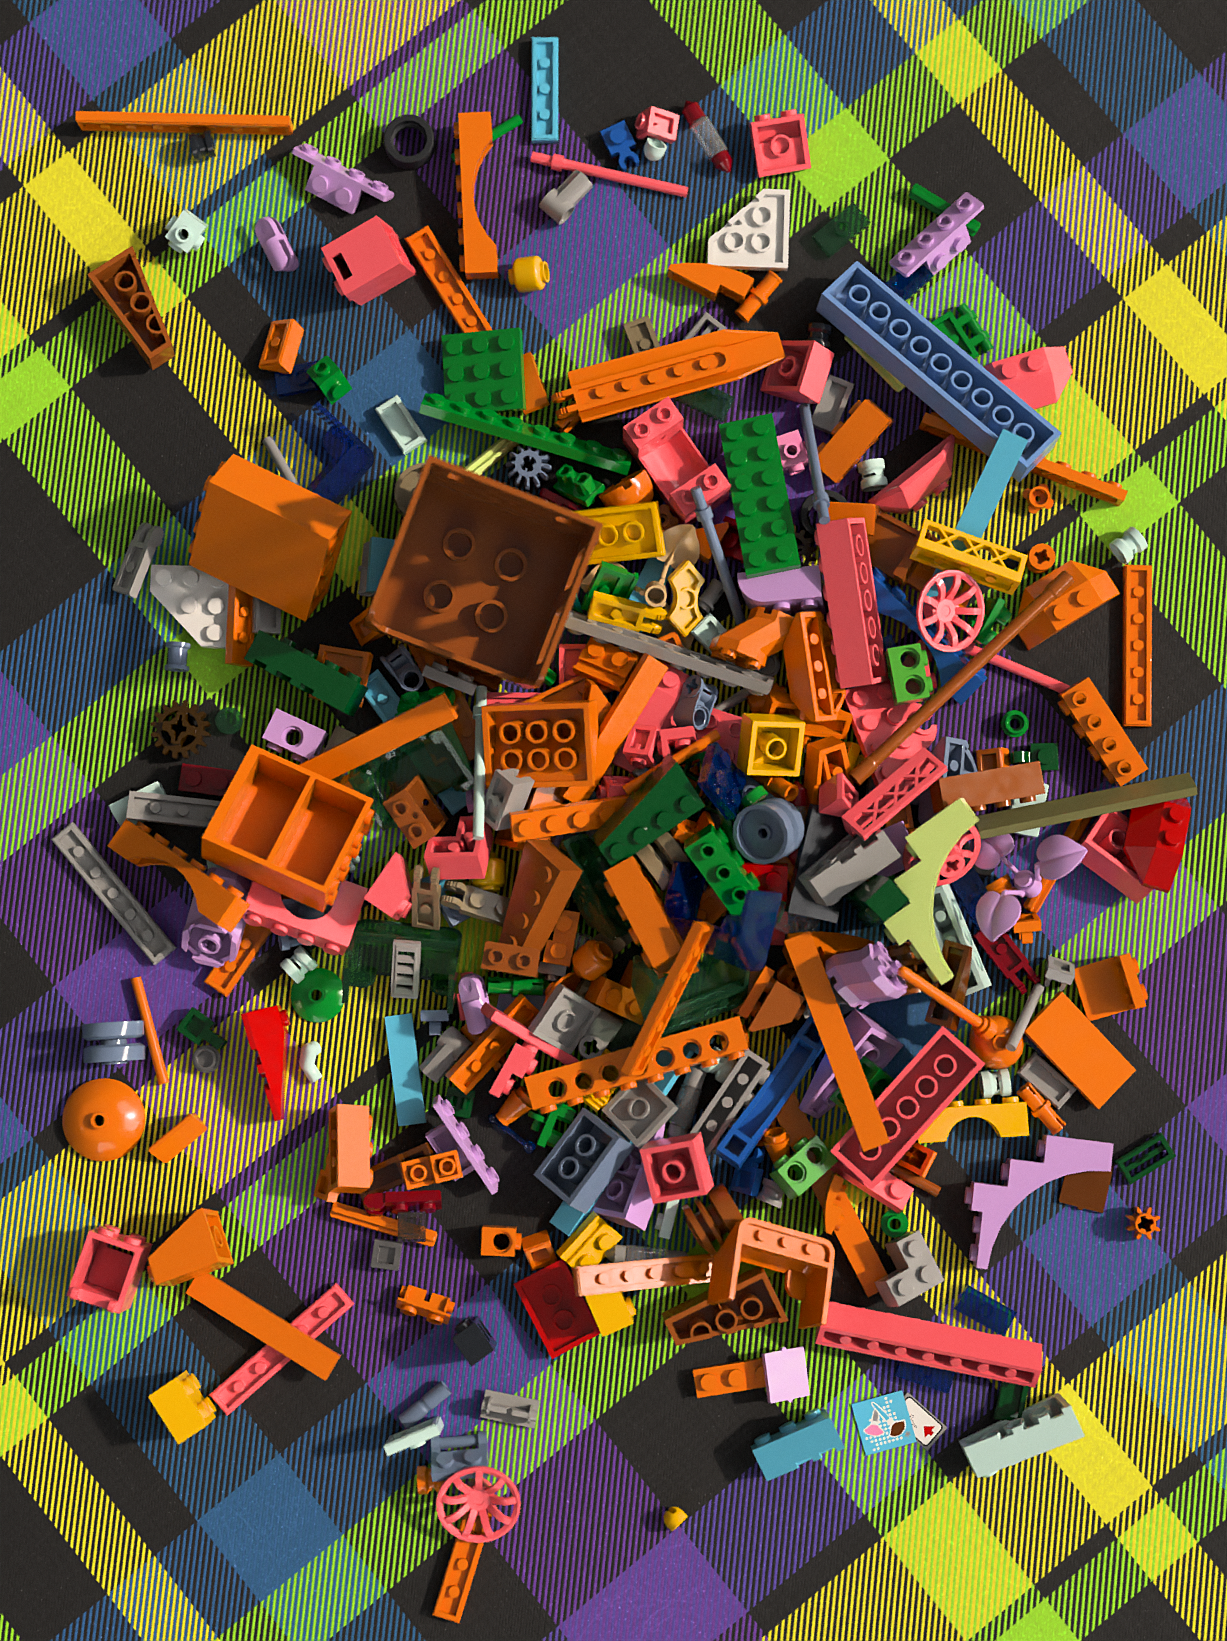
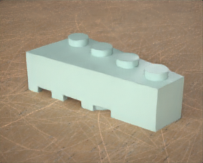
M1056 1393L1025 1408L1022 1418L1012 1421L1000 1420L959 1440V1443L977 1478H987L997 1473L1000 1469L1085 1437L1071 1405L1059 1393ZM1018 1413L1011 1415V1417L1017 1418Z

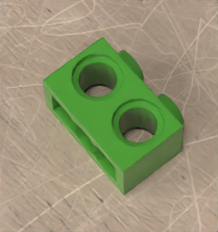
M920 643L888 648L885 652L894 706L927 701L930 697L929 693H933V684L931 677H926L924 667L928 666L926 650H921ZM905 654L912 656L914 666L905 667L900 661L901 656ZM906 682H916L919 686V693L910 694L905 688Z
M817 1135L810 1139L803 1137L793 1146L795 1151L789 1157L784 1154L773 1164L776 1169L769 1175L790 1200L799 1197L838 1162ZM808 1150L812 1151L815 1154V1163H812L808 1160ZM788 1168H792L796 1172L795 1181L788 1177Z

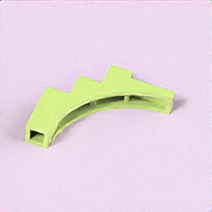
M959 798L905 837L908 841L905 845L907 850L914 858L919 857L921 861L894 880L897 887L909 898L910 904L884 923L886 926L884 932L891 942L897 941L901 945L910 940L912 944L909 947L917 959L923 958L928 965L926 968L928 975L935 983L939 981L941 985L953 978L954 975L943 958L936 938L933 918L934 892L939 873L949 852L962 835L979 821L964 798Z

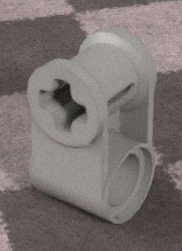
M603 1007L600 1008L601 1011L578 1045V1051L584 1059L600 1056L624 1023V1021ZM593 1040L597 1043L595 1048L598 1049V1052H591L587 1055L585 1053L586 1047L583 1044L585 1041L590 1043Z

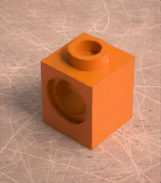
M483 1225L481 1255L514 1257L516 1250H521L522 1233H517V1226ZM503 1233L508 1236L510 1243L506 1248H499L495 1245L494 1237L497 1234Z

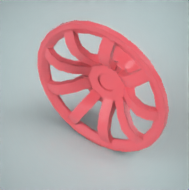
M944 570L932 576L922 588L916 607V619L922 637L930 646L942 652L960 651L971 644L979 634L985 613L984 598L977 582L970 575L959 570ZM953 576V584L946 593V587L942 578ZM961 579L970 586L969 589L963 594L954 597L960 588ZM935 583L938 588V596H927V592ZM975 594L977 608L959 607L958 604L963 603ZM958 615H977L974 627L972 628L965 621L958 618ZM934 623L937 626L935 636L931 638L925 626ZM952 624L960 627L967 633L968 636L963 641L958 643V635ZM944 628L950 636V646L939 643L944 635Z
M974 825L969 829L970 832L962 835L949 852L939 873V877L941 874L947 879L939 880L938 877L936 887L958 880L976 862L980 853L981 839ZM974 839L973 851L962 850L963 845L967 841ZM905 846L902 863L906 872L911 868V861L921 859L919 857L914 858ZM963 857L970 858L966 865Z
M486 1466L463 1468L449 1476L438 1491L436 1510L440 1522L450 1534L467 1542L483 1543L500 1538L512 1529L520 1514L521 1501L516 1485L503 1472ZM476 1473V1478L470 1480L467 1485L460 1479L464 1475ZM483 1473L493 1475L499 1479L492 1485L487 1479L483 1478ZM452 1483L463 1492L459 1496H447L445 1493ZM506 1484L512 1496L499 1497L494 1493ZM443 1503L450 1505L462 1503L454 1513L448 1516L445 1515ZM495 1504L503 1506L514 1504L511 1517L499 1511ZM466 1512H469L463 1532L451 1524ZM488 1512L505 1525L493 1532L489 1523ZM476 1515H480L485 1532L484 1535L470 1534Z

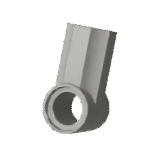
M575 170L557 190L552 189L546 194L539 207L557 224L561 225L571 216L575 209L574 206L593 188V184L581 171Z
M451 1026L439 1037L437 1046L419 1068L428 1078L438 1083L473 1043L454 1026Z

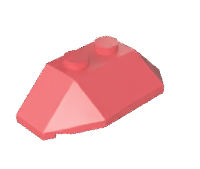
M1042 347L984 366L987 371L1034 410L1057 403L1073 372L1065 347Z
M950 434L920 460L869 499L867 504L878 505L881 511L896 514H908L911 510H914L916 513L928 503L926 498L933 493L938 496L949 486L947 482L952 475L955 437Z

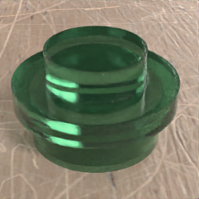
M225 707L217 713L215 723L222 733L234 734L241 729L243 717L237 709Z

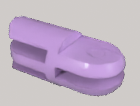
M273 217L260 218L256 223L255 232L273 270H296L298 259L280 223Z
M469 973L460 979L458 992L468 1031L473 1035L485 1032L492 1025L493 1021L482 1014L480 1010L485 1002L489 1004L483 978L478 974Z

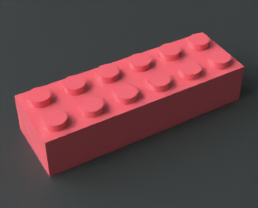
M865 518L834 520L825 525L817 523L814 538L821 554L818 564L820 572L824 574L823 596L825 601H828L827 623L829 628H832L833 634L831 650L833 655L836 656L837 667L835 668L836 680L840 683L841 689L888 681Z
M942 1026L875 1101L890 1143L863 1152L853 1125L830 1152L873 1189L985 1063Z

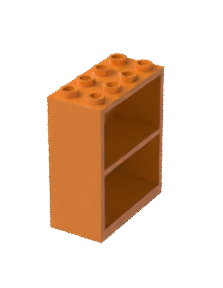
M233 454L226 462L222 461L216 474L214 476L210 475L204 484L203 490L206 491V495L198 508L201 516L193 529L196 536L188 550L191 553L189 565L306 622L329 591L352 511Z
M251 744L202 836V858L318 911L324 912L327 904L333 905L339 892L337 889L340 881L344 883L350 871L349 865L352 858H357L362 847L361 841L363 836H367L374 822L372 819L376 812L372 809L374 799Z

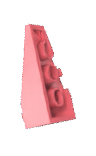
M665 662L664 665L668 669L635 724L657 726L659 731L679 728L674 722L673 714L677 707L683 684L690 677L688 674ZM625 739L616 753L612 764L632 774V771L636 768L629 764L622 752L626 742ZM657 743L653 753H655L658 750Z

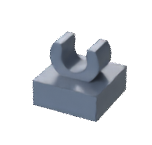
M421 1010V1021H430L429 1035H442L441 1021H450V1010Z

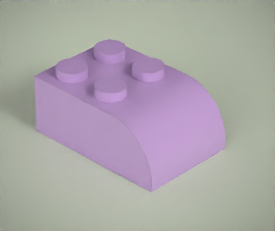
M819 565L804 566L799 569L747 579L746 572L737 573L739 587L749 610L760 606L765 607L764 613L771 614L772 609L792 617H795L798 612L821 611L822 614H826V604L823 596L824 581Z

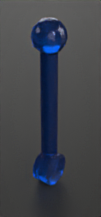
M495 1113L488 1115L489 1123L496 1124L523 1145L526 1153L530 1154L535 1150L536 1146L533 1142H526L508 1126L503 1125L497 1119Z

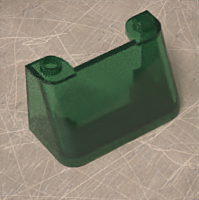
M449 722L350 770L348 781L355 791L374 799L372 809L376 811L374 819L381 829L385 831L390 827L393 829L398 827L383 805V802L397 787L418 774L433 796L451 787L454 791L466 792L474 787V768L452 722Z

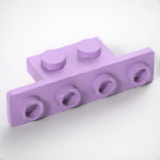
M299 145L294 147L291 152L314 165L305 190L350 214L355 213L363 191L383 202L392 199L394 193L388 190L386 184L365 178V174L360 170L348 169L342 166V162L332 156L325 157L319 154L318 149L312 145Z
M965 192L889 261L890 266L904 277H909L923 264L925 272L933 277L971 243L966 224L984 209L983 203L968 192Z
M437 1095L434 1097L433 1107L443 1123L428 1131L425 1137L437 1154L457 1150L462 1175L465 1176L476 1170L491 1194H495L498 1191V1182L500 1181L498 1174L493 1167L488 1168L483 1160L485 1157L481 1148L477 1144H472L468 1138L470 1136L468 1129L463 1122L458 1123L454 1117L455 1111L451 1103Z

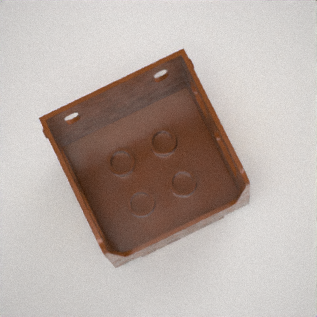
M428 455L425 465H421L419 470L418 483L363 627L526 690L540 688L594 547L599 542V534L603 523Z

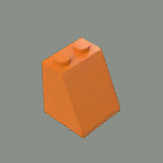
M204 1208L196 1210L148 1257L150 1265L147 1267V1271L151 1281L155 1282L156 1285L175 1286L234 1264L218 1211Z

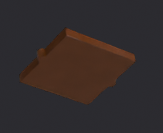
M1111 1166V1171H1085L1065 1175L1058 1202L1076 1206L1078 1210H1083L1084 1208L1103 1213L1114 1166Z

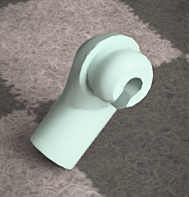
M316 1041L303 1045L299 1059V1065L311 1084L323 1077L315 1065L316 1055L321 1053V1046Z

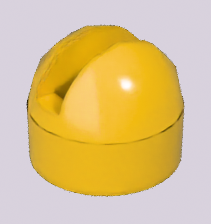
M670 1507L668 1511L664 1512V1523L673 1532L688 1516L679 1507Z

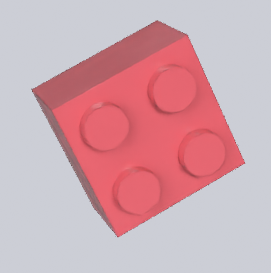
M701 1132L649 1141L640 1149L653 1204L706 1195L714 1186Z

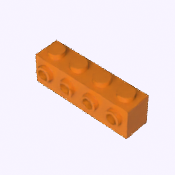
M1084 677L1058 694L1060 701L1057 703L1065 716L1070 714L1075 721V724L1072 725L1073 729L1080 739L1085 737L1090 744L1087 750L1095 762L1101 761L1105 768L1102 773L1110 785L1115 783L1116 786H1123L1148 770V767L1089 677Z

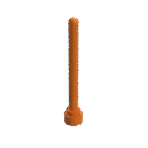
M901 966L898 968L897 973L901 978L971 1024L977 1036L983 1040H990L995 1036L998 1030V1023L989 1016H977L907 967Z

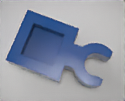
M625 121L600 131V136L611 158L619 155V168L622 172H626V165L624 164L626 160H632L636 167L639 166L638 155L630 151L635 148V142Z
M755 1148L754 1155H752L753 1151L750 1153L739 1170L735 1168L730 1190L755 1197L758 1196L764 1171L759 1169L758 1165L765 1156V1150Z

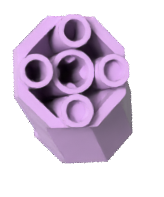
M211 867L207 870V875L213 872L224 879V887L228 888L229 885H232L244 893L241 899L245 901L250 887V879L218 867ZM194 895L187 922L182 932L181 948L185 952L189 949L193 953L192 959L196 963L219 968L226 961L229 960L230 963L236 959L246 922L241 918L232 932L227 931L198 911Z
M876 942L874 945L869 943L861 950L833 955L826 961V973L829 979L833 976L836 978L837 983L833 986L851 1007L858 1006L859 1009H863L870 1003L898 999L906 993L907 985L905 980L897 973L898 968L902 964L897 960L893 961L888 956V952L881 942Z

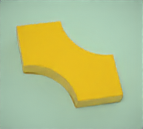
M684 560L666 578L670 583L673 593L672 605L666 615V619L681 637H686L703 619V615L698 607V594L705 579L689 560Z

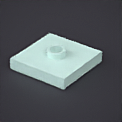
M434 1417L389 1436L384 1445L387 1456L408 1447L410 1449L417 1448L425 1444V1440L440 1435L444 1427L441 1417Z

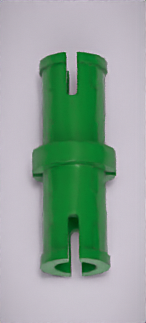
M513 975L512 978L488 976L487 994H511V997H517L521 993L522 995L542 997L543 979L519 978L518 975Z

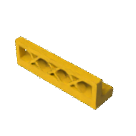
M924 519L917 542L911 551L909 559L943 571H963L979 584L1013 595L1021 583L1028 555ZM927 529L937 532L941 540L934 542L925 539ZM955 540L962 541L967 549L964 551L956 550L951 542ZM981 549L987 550L993 559L988 561L981 559L977 551ZM1009 558L1018 561L1017 571L1007 568L1002 560Z

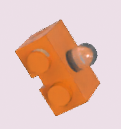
M563 909L552 931L554 932L553 940H548L546 943L543 962L571 968L574 949H579L587 941L594 940L591 935L577 932L580 912Z

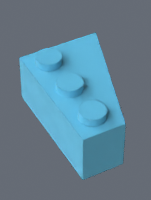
M819 1408L813 1409L804 1415L805 1419L797 1423L794 1420L789 1421L779 1427V1432L771 1436L769 1433H766L754 1440L755 1444L751 1445V1449L767 1481L799 1468L798 1465L810 1459H813V1461L821 1459L822 1453L834 1447L837 1452L845 1449L826 1409L822 1411Z

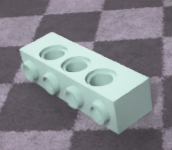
M950 884L935 888L933 918L936 938L941 952L945 940L972 947L966 996L991 986L990 979Z

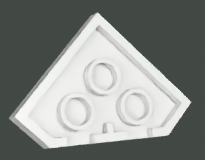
M763 189L758 193L754 200L746 207H743L720 231L708 239L707 264L735 270L787 271L790 190Z
M151 564L150 592L202 648L226 649L229 584L192 566Z

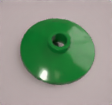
M315 968L313 971H308L305 974V978L299 984L294 981L290 995L291 1003L296 1013L303 1019L315 1023L326 1022L334 1018L341 1011L345 1002V988L341 979L335 973L324 968ZM319 990L322 993L319 1000L312 998L313 991Z

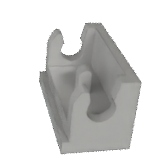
M519 769L495 770L486 793L484 821L496 831L510 828L509 812L524 810L535 782L531 777H516L520 771Z

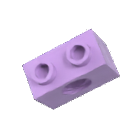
M276 708L262 738L268 742L266 747L282 753L283 749L293 753L291 758L301 763L320 753L329 734ZM292 732H299L301 734V740L296 745L288 744V736Z

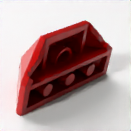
M1186 798L1130 809L1123 851L1138 875V880L1142 886L1169 893L1183 856L1191 814V806Z

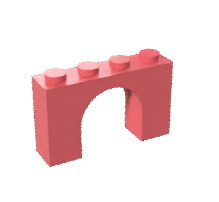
M346 880L344 883L340 882L337 889L339 891L329 912L321 918L306 920L296 917L287 910L282 902L281 893L252 881L245 901L250 906L242 916V919L249 925L256 927L261 925L269 928L276 935H288L296 938L303 945L321 947L324 952L330 955L340 954L343 956L349 947L368 888Z

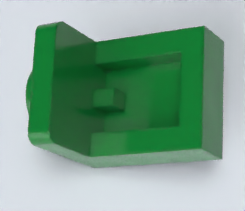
M324 356L307 370L308 375L317 384L331 405L353 389L342 371L329 356Z

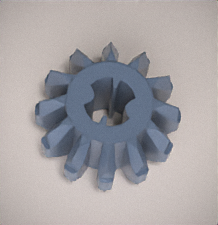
M521 445L517 446L519 454L510 452L509 457L513 461L506 462V468L511 470L507 474L508 478H516L514 482L516 487L525 482V490L530 489V483H534L536 488H540L538 479L547 482L549 478L544 472L552 471V466L546 464L550 460V456L548 454L542 455L543 450L536 449L534 452L533 447L527 446V450L524 451ZM530 462V465L533 464V470L528 472L524 464Z

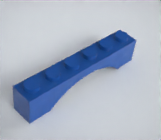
M877 567L872 568L878 612L906 624L925 642L935 659L942 687L969 662L964 656L966 652L964 649L956 652H942L930 646L922 637L916 619L917 605L912 606L905 599L907 596L899 587H892L886 581L887 576ZM936 624L925 626L928 634L933 638L937 631ZM944 631V635L939 643L950 646L951 642L944 637L946 635ZM983 667L952 696L960 705L987 679L984 675L986 672Z
M812 1014L796 1034L757 1095L716 1148V1155L737 1170L741 1168L824 1049Z

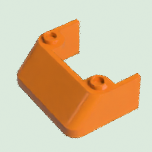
M755 1218L739 1220L713 1259L707 1304L713 1305L734 1300L740 1261L785 1274L784 1287L787 1294L791 1298L801 1301L799 1329L826 1325L835 1257L834 1247L827 1239Z

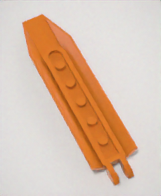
M722 329L569 371L567 374L571 389L557 392L551 395L553 403H561L574 398L575 404L560 408L556 411V416L558 419H563L578 413L581 422L584 423L657 403L668 396L672 399L737 381L786 358L778 332Z

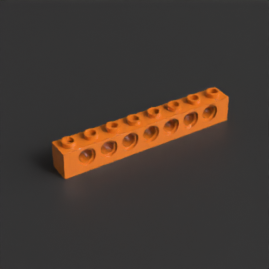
M737 1016L660 1038L641 1075L628 1076L621 1072L632 1047H628L527 1076L524 1079L532 1109L535 1111L540 1110L541 1114L556 1111V1105L567 1102L568 1107L583 1103V1097L594 1095V1098L598 1099L611 1095L610 1090L620 1087L621 1091H626L638 1087L636 1082L647 1079L648 1084L664 1080L663 1074L674 1072L675 1076L691 1072V1066L701 1064L702 1068L717 1065V1059L728 1056L729 1061L739 1059L745 1056L744 1051H748L749 1048L740 1017ZM715 1036H722L726 1040V1046L721 1051H715L710 1046V1042ZM690 1043L696 1044L699 1047V1054L693 1059L684 1056V1048ZM662 1051H668L672 1055V1061L668 1066H660L657 1063V1056ZM610 1066H614L618 1070V1077L612 1082L604 1079V1071ZM582 1074H588L591 1077V1085L587 1089H580L577 1085V1079ZM557 1081L562 1082L565 1087L564 1093L560 1097H554L550 1092L551 1085Z

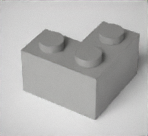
M920 1230L906 1232L904 1235L884 1244L897 1269L874 1282L886 1307H899L945 1281Z

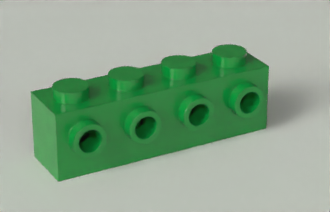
M710 823L684 841V850L748 937L775 919L774 908H776V905L767 893L763 895L759 890L760 883L752 872L747 873L742 865L745 863L737 850L732 852L726 843L729 840L722 829L716 830L712 823Z

